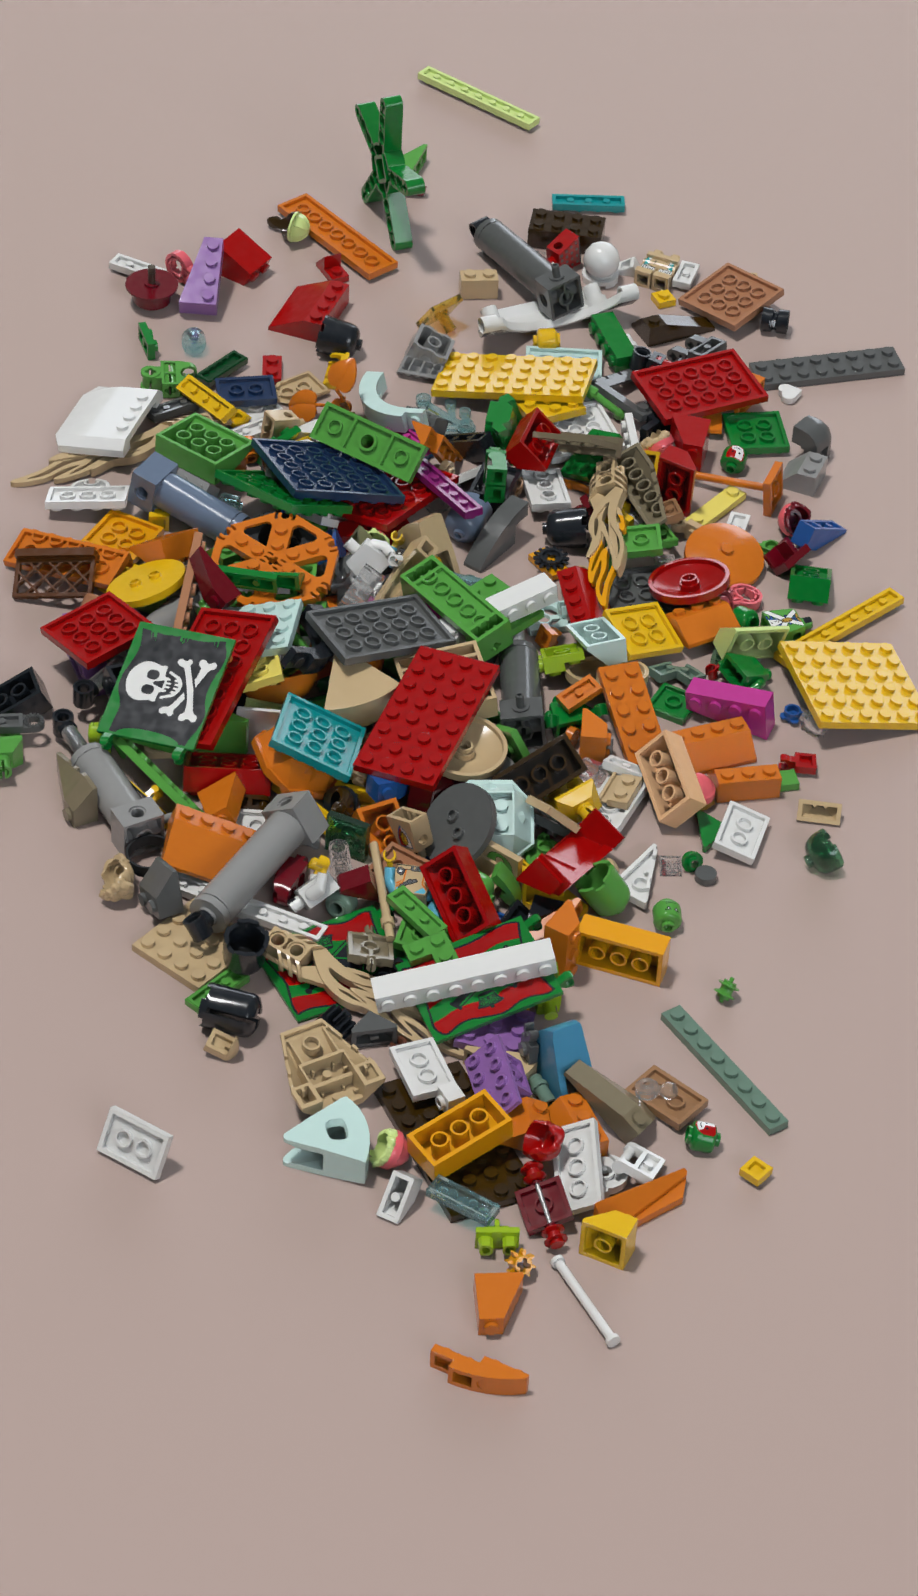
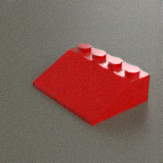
M329 280L297 286L268 326V330L316 342L319 331L323 332L325 324L322 322L325 316L329 315L339 318L348 305L349 284Z
M187 752L184 764L183 792H188L189 795H198L197 792L233 772H236L246 789L245 794L270 796L272 782L263 774L256 754Z

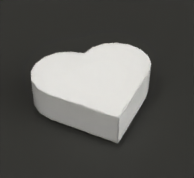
M781 384L778 387V395L784 404H793L802 395V389L789 384Z

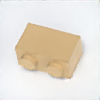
M497 269L460 270V300L498 299L499 279Z

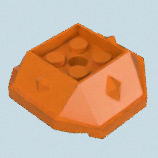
M275 726L269 730L261 731L253 738L251 745L263 774L272 783L280 787L279 790L282 793L309 790L314 799L323 800L326 791L335 786L337 779L333 776L318 771L312 766L297 761L293 757L268 746Z

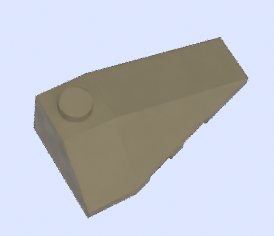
M57 752V773L64 808L62 812L65 820L69 821L73 828L98 821L97 787L85 772L80 773V768L77 765L72 766L70 759L63 753Z
M580 1059L564 1073V1076L625 1144L637 1137L656 1118L641 1099Z

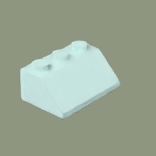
M604 616L565 624V629L588 652L606 665L610 666L628 662L626 638Z

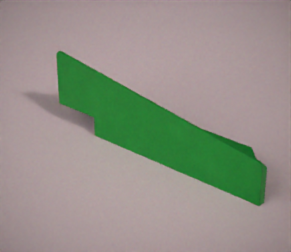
M218 565L237 588L276 594L279 588L300 590L305 575L304 572L258 571Z

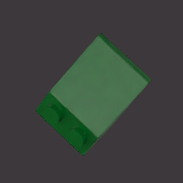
M794 564L791 567L787 599H791V602L794 603L810 601L812 605L823 606L824 603L828 604L832 569Z

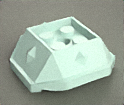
M468 780L466 783H472L483 788L494 800L497 821L491 840L520 857L534 847V808L525 802L528 796L513 780Z

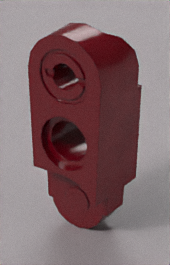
M298 854L295 858L290 856L278 869L273 881L274 893L272 902L289 907L287 903L296 897L294 891L305 884L306 870L309 864L307 857Z

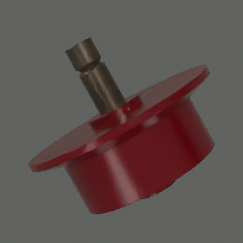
M151 264L148 265V269L138 270L129 275L126 279L125 287L128 293L133 296V302L136 306L145 310H159L169 305L171 296L178 289V280L173 274L165 270L155 269V265Z

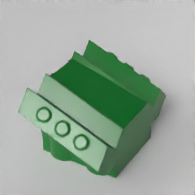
M505 394L499 397L498 402L490 401L485 420L484 432H491L496 447H500L501 450H506L522 419L517 403L511 395Z

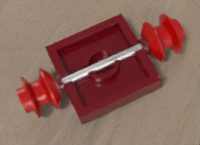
M528 1161L521 1168L520 1173L525 1176L523 1179L524 1184L531 1186L514 1192L529 1236L541 1232V1236L546 1238L544 1242L546 1247L559 1249L568 1240L567 1235L563 1234L565 1228L562 1224L575 1220L562 1180L559 1175L545 1180L547 1175L542 1171L543 1164L537 1161Z

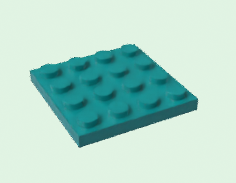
M288 692L268 746L293 757L297 761L306 763L318 771L327 773L337 780L347 783L351 777L353 763L358 756L366 728Z

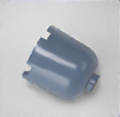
M465 492L483 507V515L465 520L451 508L446 517L445 525L448 534L453 539L462 543H470L477 539L481 530L493 515V509L488 501L485 503L479 498V494Z

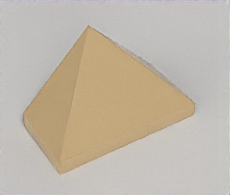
M799 799L796 820L840 826L842 804Z

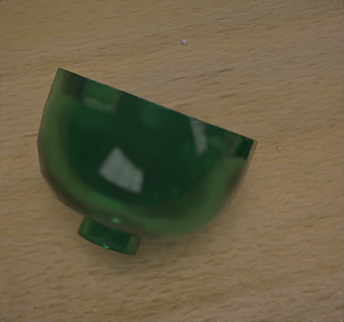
M823 828L808 838L804 848L806 856L803 858L809 868L814 867L821 873H831L843 867L844 860L836 844L833 845L828 840L831 837Z

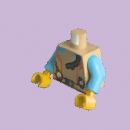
M385 850L383 858L387 863V867H384V879L389 894L404 885L428 907L429 903L433 901V897L419 868L420 866L396 863L394 867L393 862L397 858L396 852L393 850L394 857L387 859Z

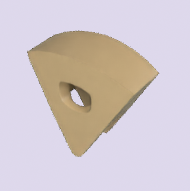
M433 513L409 523L397 532L398 536L396 539L400 538L401 534L405 537L404 544L398 546L397 549L402 547L405 550L410 542L426 535L439 548L436 553L437 558L440 557L442 563L462 579L455 552L441 513Z
M334 654L324 709L362 727L378 721L399 682L366 662L344 666Z

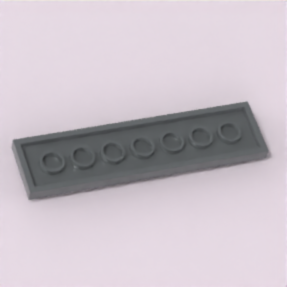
M894 347L749 363V370L752 373L765 377V391L777 390L781 384L803 387L898 376L905 373V367Z

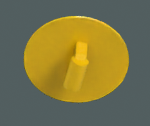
M130 781L143 798L151 796L156 803L164 794L163 790L157 785H153L151 789L144 793Z

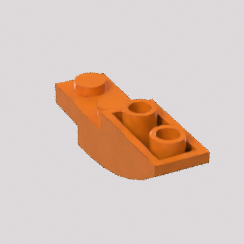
M435 1344L431 1349L430 1367L448 1374L447 1383L475 1392L494 1395H522L528 1391L529 1374L524 1373L520 1369L512 1368L486 1356L483 1357L481 1362H478L471 1357L463 1356L438 1344Z

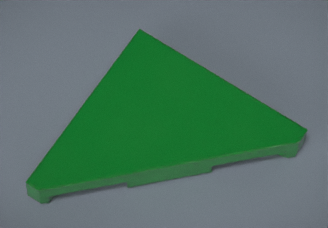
M699 810L695 817L697 818L702 851L705 853L712 847L721 822Z

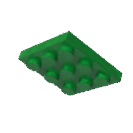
M779 411L722 413V423L729 446L739 445L744 448L747 454L760 455L790 452V444Z

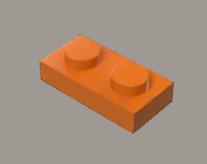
M588 674L556 695V701L570 714L601 694L603 690L601 685Z

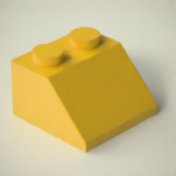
M617 1210L583 1218L579 1254L624 1270L635 1251L638 1218Z

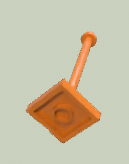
M774 462L763 483L696 471L695 479L763 491V516L771 517L783 496V462Z

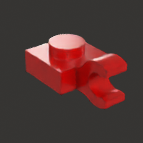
M795 752L794 756L780 755V762L782 763H778L779 771L794 768L795 773L816 774V754Z

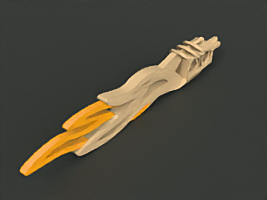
M603 457V461L596 463V472L589 483V504L593 506L594 511L588 524L592 537L586 555L589 562L588 579L591 586L596 589V595L603 610L608 609L612 583L616 575L619 578L622 577L627 561V546L622 534L626 535L627 527L621 510L628 496V479L625 476L624 466H618L616 459L611 457ZM607 514H608V525H609V530H608V531H607V528H606V526H605V524H604V520H605V517H606ZM610 553H611L612 566H611V569H610V571H609V573H608V568H609V556H610Z

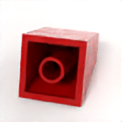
M240 228L223 240L222 277L244 286L249 281L254 282L259 273L264 274L270 267L268 263L272 257Z
M673 413L670 434L674 439L673 446L688 451L696 471L702 472L708 451L711 419Z

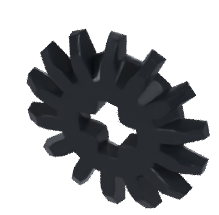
M545 546V549L539 548V552H534L536 556H533V560H535L534 563L536 565H539V568L546 567V570L549 571L550 567H552L556 571L557 567L563 569L564 566L568 565L569 557H566L568 555L567 552L562 553L563 549H556L555 546L553 548ZM548 557L555 558V561L548 560Z

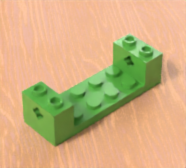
M435 556L427 557L400 575L403 596L417 594L424 603L428 604L464 635L466 642L476 640L484 662L513 644L510 620Z

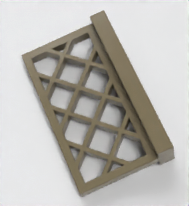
M533 431L532 436L559 444V452L621 458L624 439L619 437L569 432L556 434Z

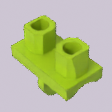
M494 1219V1226L476 1227L475 1248L479 1249V1253L482 1256H490L493 1254V1249H502V1253L505 1256H511L510 1250L516 1252V1249L519 1247L520 1228L500 1226L499 1219Z

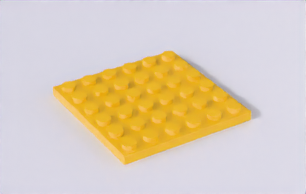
M779 641L777 648L819 729L918 730V692L891 643Z

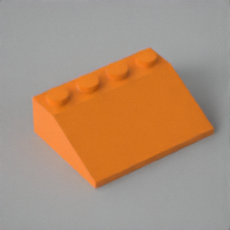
M177 803L168 820L162 859L180 873L210 882L256 830Z

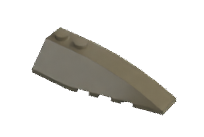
M637 442L623 450L621 458H615L618 466H624L625 476L628 479V496L626 500L631 504V507L645 525L657 523L662 525L668 520L655 467Z

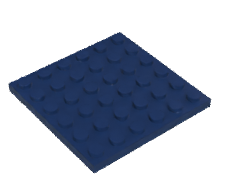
M252 438L251 446L295 499L312 498L317 501L330 499L335 502L348 500L353 503L364 501L371 504H377L378 502L389 505H396V503L404 504L406 496L385 472L321 442Z

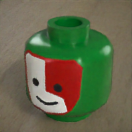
M730 445L724 449L720 465L727 473L738 474L744 470L748 454L743 447Z
M696 1120L687 1126L685 1143L688 1144L690 1150L711 1153L714 1147L719 1146L721 1133L717 1132L715 1124Z

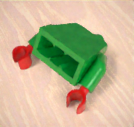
M726 653L724 659L720 660L717 665L708 664L705 668V673L708 675L709 680H715L718 677L717 671H720L730 684L760 690L765 687L766 681H769L772 676L771 670L764 668L755 657L734 653Z

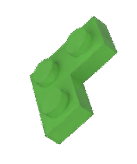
M445 930L402 946L411 967L432 959L436 964L459 958Z

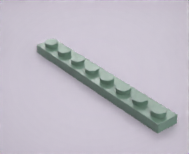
M680 1005L661 1013V1021L768 1136L788 1127L789 1121Z

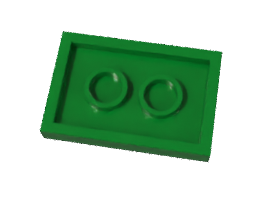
M592 429L588 433L590 435L622 438L618 433ZM573 454L561 469V474L566 478L590 482L593 474L596 472V463L603 461V457Z

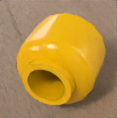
M540 328L537 330L536 335H533V346H538L539 348L560 347V333H557L554 328Z

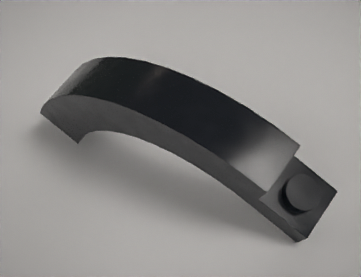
M307 604L299 620L311 641L312 647L292 646L280 662L285 668L299 669L303 675L320 672L334 655L305 619L306 611L324 609L320 604Z

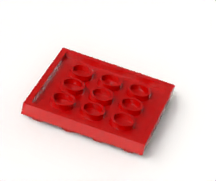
M108 591L40 627V630L44 637L89 670L126 649H130L140 621L152 622Z

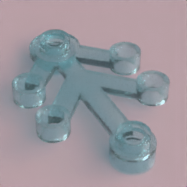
M420 393L416 396V406L418 408L429 410L437 416L449 420L448 422L452 425L447 426L446 432L472 433L476 431L474 422L469 419L471 416L470 408L461 407L459 409L461 420L456 418L455 409L457 401L455 399L449 398L445 400V409L447 410L445 412L431 403V396L429 394Z

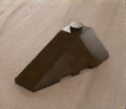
M657 314L631 323V327L648 347L688 338L694 334L700 335L715 331V327L706 317Z

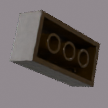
M533 208L528 228L527 243L532 248L546 249L547 245L567 228L580 236L581 254H585L586 249L592 243L603 241L606 218L597 215L590 216L580 213Z
M563 733L493 776L490 780H513L527 796L531 795L541 800L585 773L588 768L566 733Z

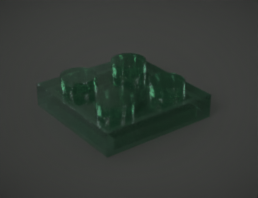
M330 810L327 814L329 827L326 829L324 849L364 863L368 858L371 824Z

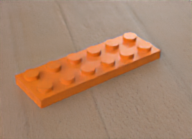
M634 661L598 667L596 672L624 758L638 765L635 753L661 733L639 663Z

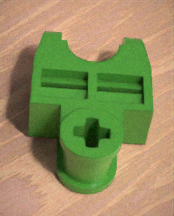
M160 361V366H145L141 369L143 379L140 388L160 390L163 392V398L183 397L184 395L175 387L188 375L183 373L185 369H192L194 372L190 375L195 378L197 368L193 363L184 361Z

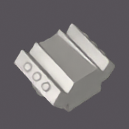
M421 323L419 329L413 335L396 373L435 380L438 373L442 372L455 341L448 335L437 332L433 327Z

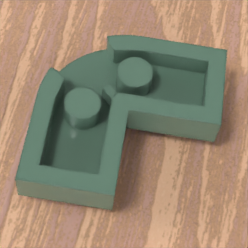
M669 661L648 666L649 676L659 683L676 678L683 682L684 685L689 686L693 677L706 679L704 673L689 664H686L685 667L671 665L672 662Z

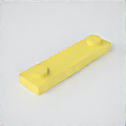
M729 485L685 520L692 519L702 525L715 523L746 499V493Z

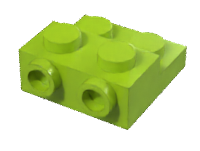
M577 642L541 648L540 655H538L540 673L544 672L549 674V676H557L561 672L566 671L565 663L570 665L581 663V660H585L582 645Z

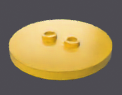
M174 559L150 561L133 567L119 575L110 583L106 592H112L132 608L144 607L163 600L176 592L183 585L186 568L181 561Z

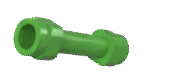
M590 385L586 396L590 400L594 398L611 411L616 420L621 422L626 412L598 393L599 389Z

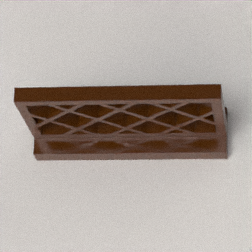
M94 547L15 549L16 567L12 592L13 599L84 598L86 593L93 594L96 564L99 563L100 555ZM65 564H70L72 569L63 576L59 569ZM84 564H90V570L84 575L78 570ZM22 565H30L33 568L25 576L21 573ZM44 565H50L52 569L43 576L39 570ZM37 572L42 578L32 585L28 579ZM57 572L61 578L52 585L47 579ZM77 572L81 578L72 585L67 579ZM46 581L50 588L44 593H39L37 588ZM66 581L70 587L65 592H58L57 588ZM86 581L88 584L87 592H79L76 588ZM25 582L31 587L25 593H19V587Z

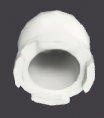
M599 241L592 243L586 249L583 257V283L588 285L598 282L599 286H606V289L614 287L618 283L619 276L617 270L620 262L618 250L608 242Z

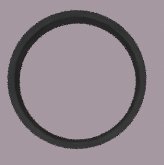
M147 834L133 839L128 844L126 858L130 860V865L135 875L144 877L150 867L134 863L130 859L131 854L144 846L152 845L164 848L165 837Z

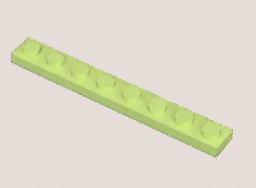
M430 66L418 72V79L426 84H430L523 129L530 130L540 122V117Z

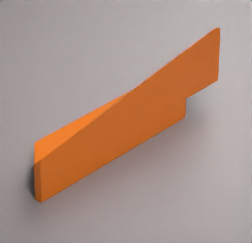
M682 1168L596 1202L593 1216L617 1210L638 1218L637 1227L683 1203L687 1170Z

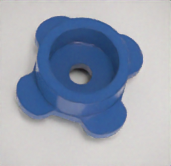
M795 704L786 705L784 712L780 713V718L791 724H798L799 719L804 717V712Z

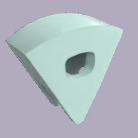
M347 1096L340 1098L284 1133V1142L295 1147L283 1157L284 1166L322 1176L365 1184L369 1169V1128L365 1116L359 1107Z

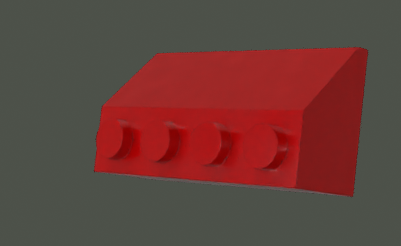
M536 407L520 420L506 448V460L517 469L545 472L559 444L532 437L533 431L561 434V432Z
M573 566L557 571L570 622L575 623L602 617L604 610L598 601L595 587H592L589 582L588 569Z
M454 845L419 867L443 922L448 926V933L452 942L501 924V920L468 847Z

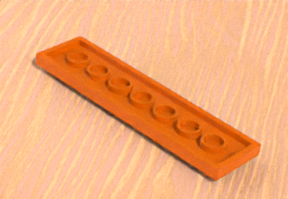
M307 193L278 205L277 211L284 217L294 211H299L305 215L310 223L308 235L333 254L341 253V260L367 280L374 279L398 268V261Z

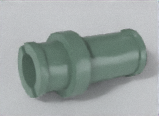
M534 1074L528 1079L533 1095H537L539 1100L547 1102L549 1107L556 1098L551 1093L548 1082L542 1079L540 1074Z

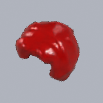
M534 1120L524 1136L523 1154L537 1162L550 1161L556 1158L561 1151L565 1138L564 1129L550 1121Z

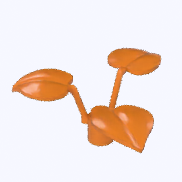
M355 358L337 361L328 371V381L331 386L336 387L335 392L340 397L334 399L331 403L340 406V403L346 402L350 412L352 404L349 400H346V396H343L341 392L348 393L355 385L357 376ZM304 389L292 396L289 402V410L299 419L303 418L305 422H309L317 414L316 407H324L325 404L316 403L317 394L312 390Z

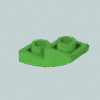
M502 861L495 864L491 878L495 885L502 889L500 898L509 906L517 899L521 901L522 891L513 873Z

